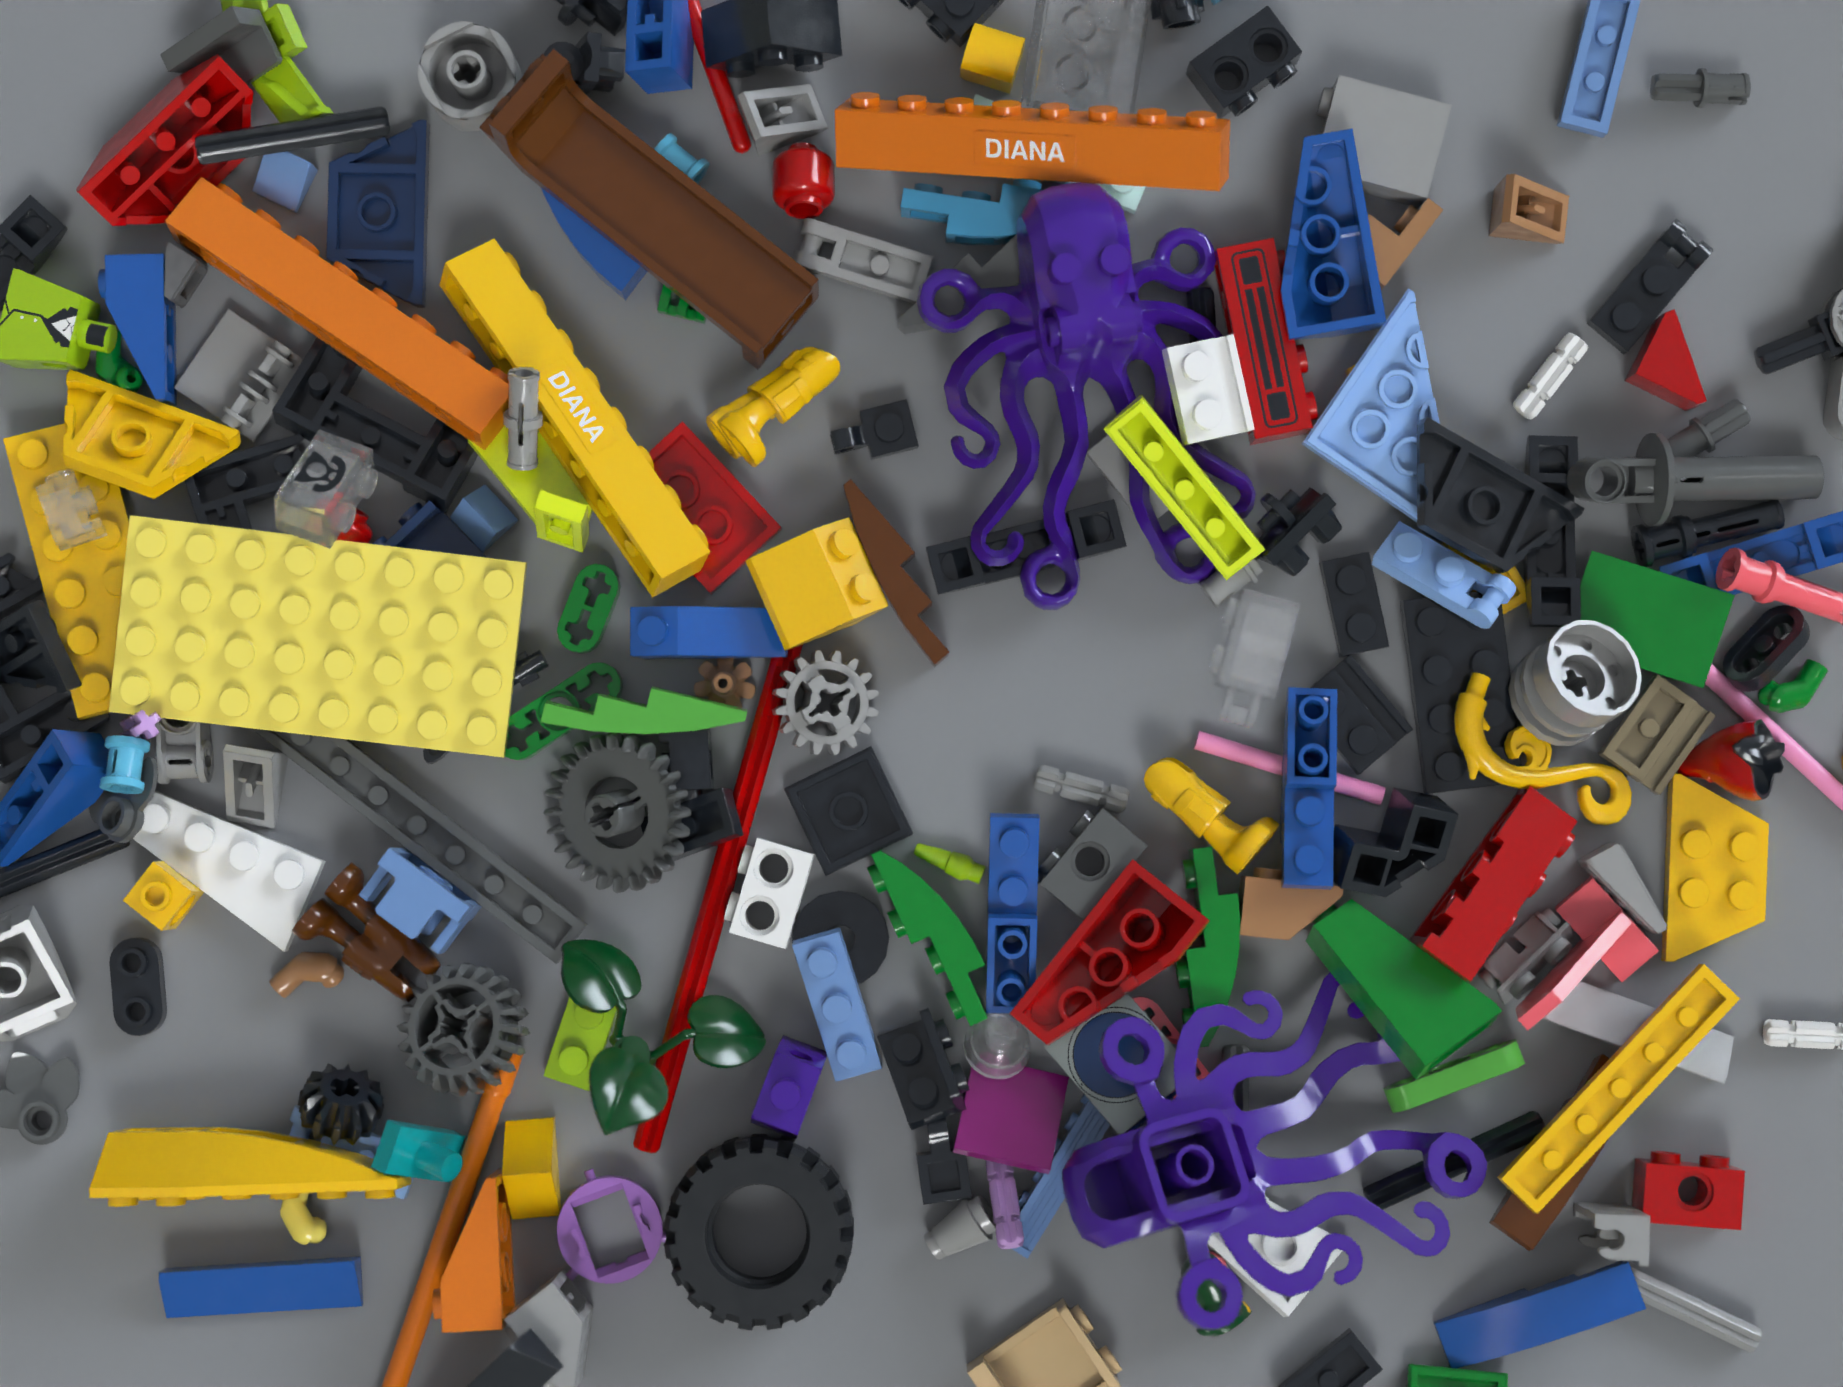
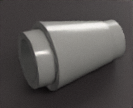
M981 1195L973 1199H963L931 1231L924 1235L925 1242L935 1258L941 1260L946 1256L992 1240V1233L996 1230L992 1208Z

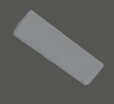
M1580 981L1569 995L1548 1013L1543 1020L1621 1047L1656 1008ZM1711 1029L1676 1068L1725 1084L1729 1071L1734 1036Z

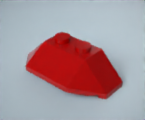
M218 54L177 76L102 147L76 188V191L112 226L166 223L165 220L201 177L217 186L245 159L206 165L200 164L195 148V138L199 135L251 127L253 90Z

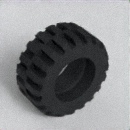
M752 1134L751 1137L741 1139L735 1137L724 1141L722 1145L714 1149L708 1150L688 1169L670 1199V1206L665 1214L663 1229L666 1230V1241L664 1243L666 1259L671 1261L673 1267L671 1274L677 1286L683 1285L689 1293L687 1299L697 1309L703 1306L711 1312L710 1318L722 1324L725 1320L738 1323L737 1329L752 1330L753 1326H766L767 1330L782 1328L784 1322L793 1319L795 1322H798L809 1316L813 1308L817 1305L822 1306L831 1297L833 1289L841 1282L846 1272L851 1256L854 1218L852 1217L851 1201L848 1192L841 1185L838 1173L832 1165L828 1166L820 1159V1154L809 1146L806 1149L796 1144L794 1139L785 1136L773 1138L767 1137V1134ZM769 1185L784 1191L795 1200L805 1219L806 1240L801 1254L790 1267L772 1276L754 1277L735 1270L724 1261L715 1244L713 1227L720 1205L733 1192L746 1186Z

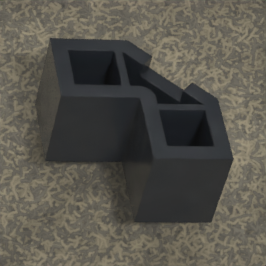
M1394 787L1380 833L1335 824L1333 881L1341 889L1381 897L1389 896L1402 887L1400 884L1402 881L1423 868L1430 870L1445 860L1459 814L1438 796Z

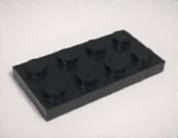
M1470 592L1469 594L1474 599L1482 598L1483 596L1479 592ZM1429 598L1400 601L1424 793L1431 794L1503 785L1484 776L1480 771H1478L1475 780L1469 778L1468 765L1460 748L1454 725V714L1458 696L1460 693H1465L1471 674L1476 672L1488 676L1491 680L1484 700L1487 701L1484 718L1489 724L1490 730H1484L1486 740L1501 759L1512 765L1522 766L1521 756L1517 759H1509L1504 745L1508 733L1517 728L1508 690L1511 675L1502 604L1497 609L1499 616L1492 626L1484 629L1472 624Z

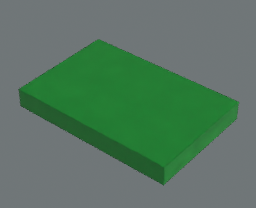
M1591 551L1580 583L1581 620H1594L1613 628L1628 641L1638 658L1641 669L1704 688L1735 595Z

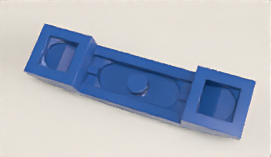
M1843 511L1658 568L1660 572L1721 590L1716 584L1717 567L1725 552L1734 547L1745 551L1747 557L1763 563L1767 560L1778 562L1784 568L1785 573L1793 576L1842 563ZM1734 589L1733 591H1728L1727 593L1735 595L1742 593V591Z

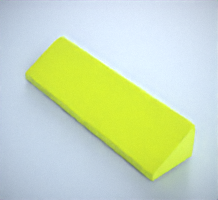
M1142 395L1133 400L1103 428L1226 580L1265 550L1260 540Z

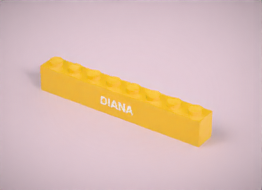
M494 238L445 262L439 286L493 365L507 375L510 369L516 367H530L540 372L538 410L543 413V426L538 431L652 598L701 571L710 554L705 534L696 524L691 525L681 510V502L677 493L671 486L664 485L654 471V464L650 454L643 446L636 445L627 431V424L621 412L614 406L610 407L600 392V385L595 374L589 368H583L574 354L572 342L566 332L555 327L547 315V308L542 297L535 290L531 291L522 279L519 265L513 255L509 252H504Z

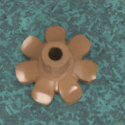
M718 658L717 666L713 665L710 661H704L700 665L698 671L705 680L694 684V693L697 697L707 696L708 700L741 708L743 706L740 698L752 699L754 697L756 687L752 683L745 682L753 673L751 667L746 662H741L734 667V658ZM723 680L728 682L725 688L720 687V683Z

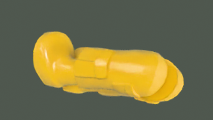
M809 346L800 350H794L775 370L747 387L748 393L725 406L715 409L706 417V423L712 435L731 457L738 459L742 456L751 466L757 467L766 457L765 445L760 437V430L769 419L772 420L775 417L781 424L786 423L805 404H808L812 398L830 385L840 372V363L835 356L827 351Z
M1166 757L1153 763L1145 772L1144 784L1152 794L1151 798L1164 808H1169L1198 838L1203 835L1206 841L1222 857L1224 863L1237 875L1251 863L1280 827V824L1272 817L1260 818L1249 826H1242L1230 820L1224 813L1231 802L1202 781L1192 769L1175 758Z

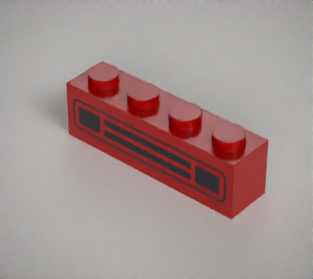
M1274 237L1217 248L1215 250L1216 262L1214 271L1227 335L1234 334L1255 430L1248 432L1250 445L1305 435L1313 428L1312 421L1318 419V411L1314 393L1312 391L1305 392L1302 373L1308 372L1305 348L1303 344L1296 345L1295 340H1288L1280 294L1285 252L1283 249L1276 251Z

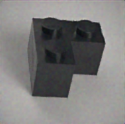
M727 0L701 10L706 68L726 71V76L730 78L750 77L755 75V68L792 64L795 70L799 72H812L822 69L824 67L823 62L842 56L837 0Z

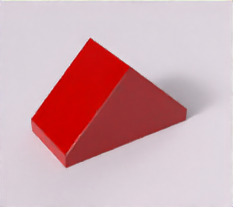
M1673 309L1665 312L1653 321L1625 381L1687 411L1703 404L1707 399L1676 311Z

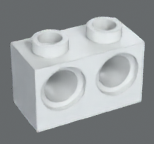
M761 838L756 839L754 847L745 845L738 868V873L746 875L740 894L736 892L731 893L724 915V920L732 922L729 933L783 949L788 948L815 854ZM770 854H779L788 863L787 876L777 883L765 879L761 872V864L765 857ZM764 901L773 908L774 921L769 928L757 929L748 921L747 912L754 902Z

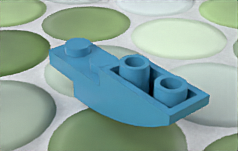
M1014 179L1013 185L1003 183L1000 202L991 201V195L983 192L963 191L961 197L943 194V188L936 185L918 183L915 184L914 189L903 188L901 217L947 224L945 243L1005 245L1017 235V219L1031 195L1043 190L1041 189L1042 184L1027 179Z

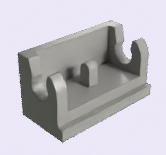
M1574 1202L1573 1216L1593 1220L1592 1227L1598 1229V1236L1582 1235L1578 1237L1579 1242L1590 1248H1598L1597 1252L1607 1259L1631 1261L1638 1266L1649 1267L1650 1215L1628 1204Z

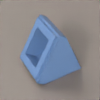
M483 485L463 497L450 516L483 553L519 521L487 485Z

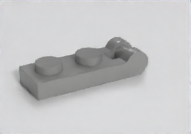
M809 218L804 219L800 231L804 236L800 250H795L792 259L811 274H819L912 304L917 302L919 286L928 277L933 262V256ZM822 242L835 244L831 260L818 256Z

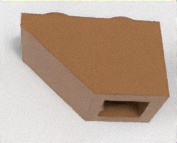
M1254 867L1253 877H1240L1238 897L1240 935L1290 940L1343 897V889L1334 885L1331 890L1281 888L1282 870Z

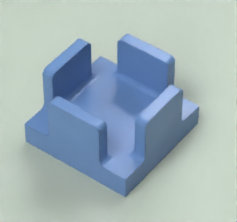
M405 847L388 848L377 863L379 868L359 893V896L365 901H374L392 876H394V884L379 902L375 912L411 939L417 938L420 933L425 936L431 935L446 915L450 917L451 920L430 947L437 954L447 951L468 921H472L482 908V906Z

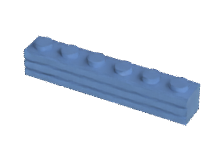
M1084 1094L1080 1099V1102L1084 1104L1078 1114L1072 1112L1064 1125V1128L1068 1131L1062 1140L1057 1138L1049 1174L1035 1172L1031 1179L1035 1182L1030 1192L1024 1190L1018 1199L1024 1243L1021 1247L1014 1248L1013 1250L1027 1259L1065 1199L1062 1170L1071 1154L1076 1149L1101 1141L1110 1126L1108 1121Z

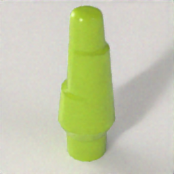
M918 843L914 849L915 856L944 870L945 873L960 881L970 880L980 884L986 870V866L976 863L969 855Z

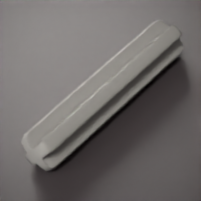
M1631 1268L1644 1303L1747 1352H1754L1758 1347L1762 1337V1330L1757 1326L1635 1268Z

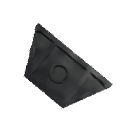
M1428 417L1419 421L1417 425V527L1501 574L1509 571L1522 561L1530 551L1539 548L1547 542L1556 531L1569 521L1575 520L1582 515L1584 507Z

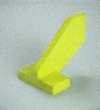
M504 426L486 450H483L468 439L470 446L535 523L537 538L582 553L584 552L590 536L589 521L593 510L539 431L537 441L538 465L537 468L527 471L514 470L507 466V427Z

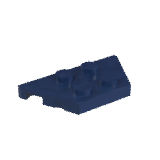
M418 120L411 123L413 127L388 139L384 136L367 144L358 153H348L329 162L326 259L333 264L335 261L341 262L365 281L417 308H425L430 124L427 120Z

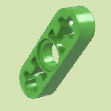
M1512 1039L1436 1066L1417 1080L1413 1076L1404 1078L1386 1086L1383 1090L1392 1113H1397L1512 1071L1524 1065L1525 1061L1517 1040Z

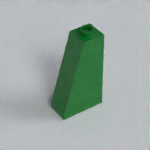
M1350 899L1339 908L1333 904L1312 921L1313 927L1306 939L1307 944L1416 1080L1489 1028L1502 1012L1494 1001L1353 899Z

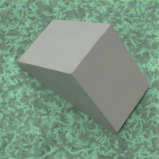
M811 84L744 91L738 95L741 112L758 156L808 138L828 128Z
M225 745L223 749L226 821L275 828L288 761L286 755L242 746Z

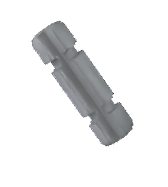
M1041 765L1037 770L1034 788L1038 791L1053 794V791L1059 792L1060 797L1095 807L1101 804L1104 805L1103 809L1116 813H1122L1126 809L1129 790L1125 787L1110 784L1108 787L1104 785V781L1068 771L1062 774L1059 773L1060 769L1047 765Z

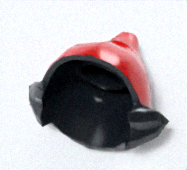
M1762 719L1740 722L1712 734L1695 746L1679 767L1677 773L1685 777L1701 778L1709 783L1714 782L1739 798L1751 801L1763 800L1771 792L1774 775L1783 771L1784 766L1780 757L1785 751V743L1774 741L1771 732Z

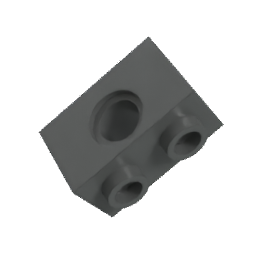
M1100 808L1095 815L1087 809L1069 831L1076 838L1064 852L1056 847L1038 868L1044 874L1038 883L1083 921L1131 860L1136 861L1148 847L1147 844L1103 808ZM1085 847L1095 848L1102 856L1100 870L1090 876L1081 874L1075 864L1076 855Z

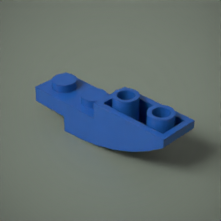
M1288 687L1280 815V843H1282L1281 888L1331 890L1333 887L1334 789L1337 785V689Z
M990 813L986 1013L1009 1014L1036 981L1039 814Z

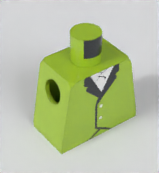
M13 268L0 319V362L11 367L23 369H71L81 371L87 367L91 350L103 353H111L117 342V328L112 324L98 322L101 311L100 304L61 286Z

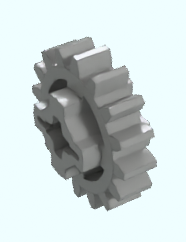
M821 650L812 651L810 664L802 657L795 658L793 661L797 671L795 673L786 670L781 671L779 675L787 685L785 688L773 689L772 692L776 697L783 699L782 706L772 709L773 715H785L787 720L781 725L779 731L781 733L794 731L796 735L792 745L800 748L809 741L810 754L819 755L823 744H826L830 755H838L840 752V742L842 741L849 748L857 747L854 734L858 732L869 735L872 730L864 723L866 717L878 716L879 713L878 710L868 707V700L879 696V692L877 690H866L864 685L870 680L872 674L870 672L857 674L855 670L859 660L856 658H850L845 664H842L841 651L837 650L830 653L828 661L824 660ZM818 671H835L845 677V679L835 684L826 682L823 675H820ZM800 685L804 690L801 706L795 709V695ZM819 692L822 694L840 693L830 703L831 713L828 711L812 712L816 709V705L821 702ZM856 696L855 713L853 718L850 719L847 715L851 698ZM816 721L825 723L833 734L822 736L809 731L805 727L812 725Z

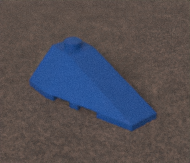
M1353 128L1303 138L1280 289L1288 340L1329 338L1380 329L1387 322Z

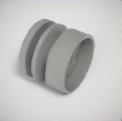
M1576 620L1559 628L1542 645L1536 647L1520 661L1512 672L1508 690L1513 711L1522 726L1537 739L1555 746H1574L1591 737L1596 731L1603 728L1606 723L1614 720L1631 706L1639 695L1642 676L1637 656L1628 641L1613 628L1594 620Z

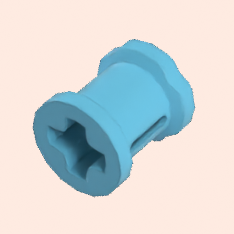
M672 133L667 134L654 148L655 151L697 184L700 183L709 168L710 163L705 158L698 160L677 144V137Z
M113 735L106 737L104 745L109 749L106 775L101 778L99 787L114 793L141 794L145 783L141 781L144 754L150 752V742L132 736Z

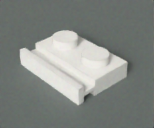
M1234 334L1168 347L1162 350L1183 446L1255 430Z

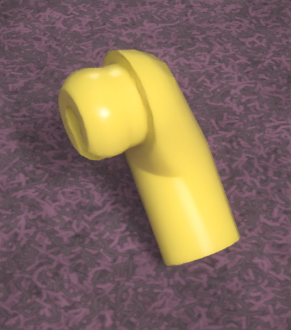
M299 1193L300 1197L295 1199H283L280 1215L293 1240L302 1245H307L309 1242L318 1244L323 1241L326 1236L327 1225L323 1219L313 1217L307 1208L309 1193Z

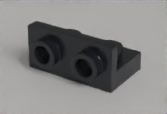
M929 1008L919 1011L922 1020L877 1036L911 1130L966 1110L967 1108L961 1093L970 1090L960 1062L950 1065L945 1049L953 1047V1043L944 1019L934 1022Z

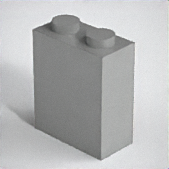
M1339 75L1332 89L1324 87L1316 113V116L1324 117L1320 134L1353 128L1364 193L1413 205L1418 208L1421 207L1429 194L1452 105Z

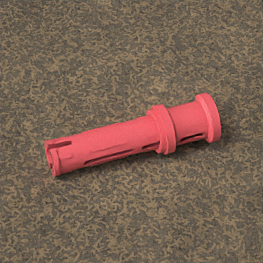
M1736 547L1730 548L1721 558L1716 571V584L1721 590L1728 592L1736 589L1751 594L1753 600L1762 604L1771 603L1775 600L1843 625V593L1787 574L1778 562L1767 560L1763 563L1749 558L1745 551Z

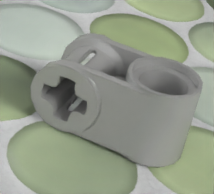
M161 718L156 723L159 733L156 735L154 757L158 768V783L168 784L171 779L198 778L201 783H210L214 768L210 724L190 721L186 726L182 727L174 719ZM177 760H192V764H177L176 762Z

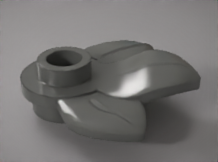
M148 757L143 760L141 781L145 783L141 794H122L104 790L97 801L89 807V813L93 822L99 824L100 830L107 834L112 841L127 843L141 830L144 823L143 810L151 801L157 785L158 768L155 759Z
M15 1051L12 1053L6 1069V1089L0 1090V1127L19 1129L21 1135L33 1144L44 1145L52 1143L59 1139L66 1130L68 1123L66 1110L79 1095L80 1081L77 1067L70 1057H65L55 1062L48 1069L47 1065L36 1056L22 1051ZM41 1110L48 1112L51 1117V1123L48 1128H42L37 1123V1115Z

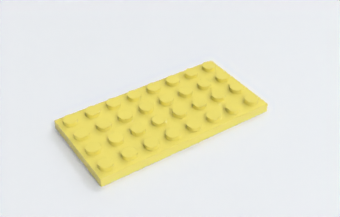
M130 515L109 712L134 715L143 710L148 716L156 712L160 718L504 758L506 755L527 562Z

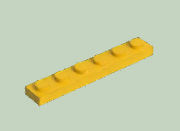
M1698 964L1497 1178L1533 1213L1538 1214L1740 998L1705 964Z

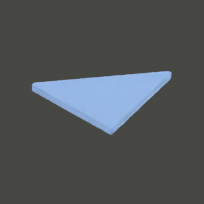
M1408 288L1386 319L1387 322L1375 335L1301 444L1417 522V425L1421 419L1426 417L1439 424L1440 422L1436 401L1433 398L1426 349L1415 305V293Z

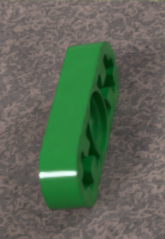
M596 662L589 664L511 715L509 729L515 726L519 730H525L534 724L528 718V715L536 711L539 723L550 732V735L542 739L541 732L537 730L526 738V743L529 746L526 750L522 751V749L516 746L509 748L507 745L505 757L513 760L529 759L574 730L575 728L542 723L541 718L544 705L547 701L562 697L566 698L572 707L582 709L578 698L569 692L568 689L576 684L578 692L582 693L593 684L590 678L593 673L597 672L602 677L610 675L613 681L607 685L610 692L608 695L619 698L623 689V681L619 672L606 663ZM594 693L584 699L586 703L591 705V708L588 709L589 711L594 712L599 693ZM509 729L507 741H509L512 737Z

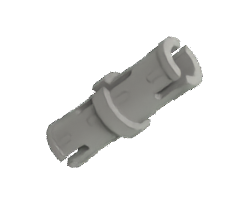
M516 367L509 370V407L503 413V424L508 428L507 466L519 471L537 468L538 429L543 426V413L538 410L540 372L530 367Z

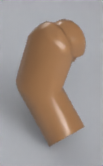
M301 952L273 976L269 983L280 996L287 998L304 981L321 982L325 988L337 986L344 978V968L337 963V958L329 953Z

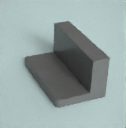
M236 6L229 7L160 54L168 72L185 73L218 54L247 85L282 63V56L260 10Z

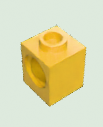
M153 861L123 901L158 929L164 931L176 929L204 892L165 862Z

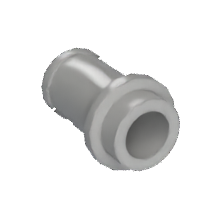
M1253 559L1228 580L1217 570L1206 580L1201 581L1199 586L1215 607L1219 608L1222 606V603L1250 581L1256 584L1258 582L1257 576L1263 570L1258 562Z

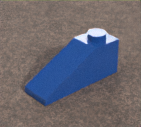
M628 0L625 72L647 94L692 89L694 42L688 0Z
M165 254L105 255V269H100L98 273L100 296L105 298V304L154 398L162 403L177 406V390L174 389L177 383L176 304L164 296Z
M699 606L630 607V656L643 659L788 657V650H784L766 608Z
M52 729L0 802V867H7L94 804L104 790L99 786L101 778L106 775L109 749L105 747V741L100 733Z

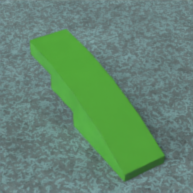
M652 686L647 705L601 693L598 695L594 712L547 701L544 705L541 722L594 732L629 734L697 731L743 722L746 719L747 709Z

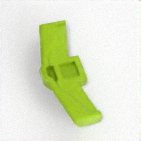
M220 0L222 11L231 6L259 9L282 56V63L251 84L279 123L334 114L330 107L324 105L292 61L293 57L308 47L289 4L276 3L269 8L267 0Z

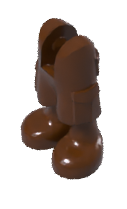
M350 863L333 880L324 894L334 903L346 908L365 924V931L363 933L358 932L328 901L321 898L299 919L292 932L304 941L311 940L317 936H323L339 943L345 948L342 952L343 957L341 960L361 977L369 981L374 980L396 997L409 1003L414 998L411 989L416 986L394 967L398 960L404 956L414 967L426 975L436 974L441 964L436 956L418 938L411 939L375 912L376 905L372 901H365L359 896L363 889L364 874L354 863Z

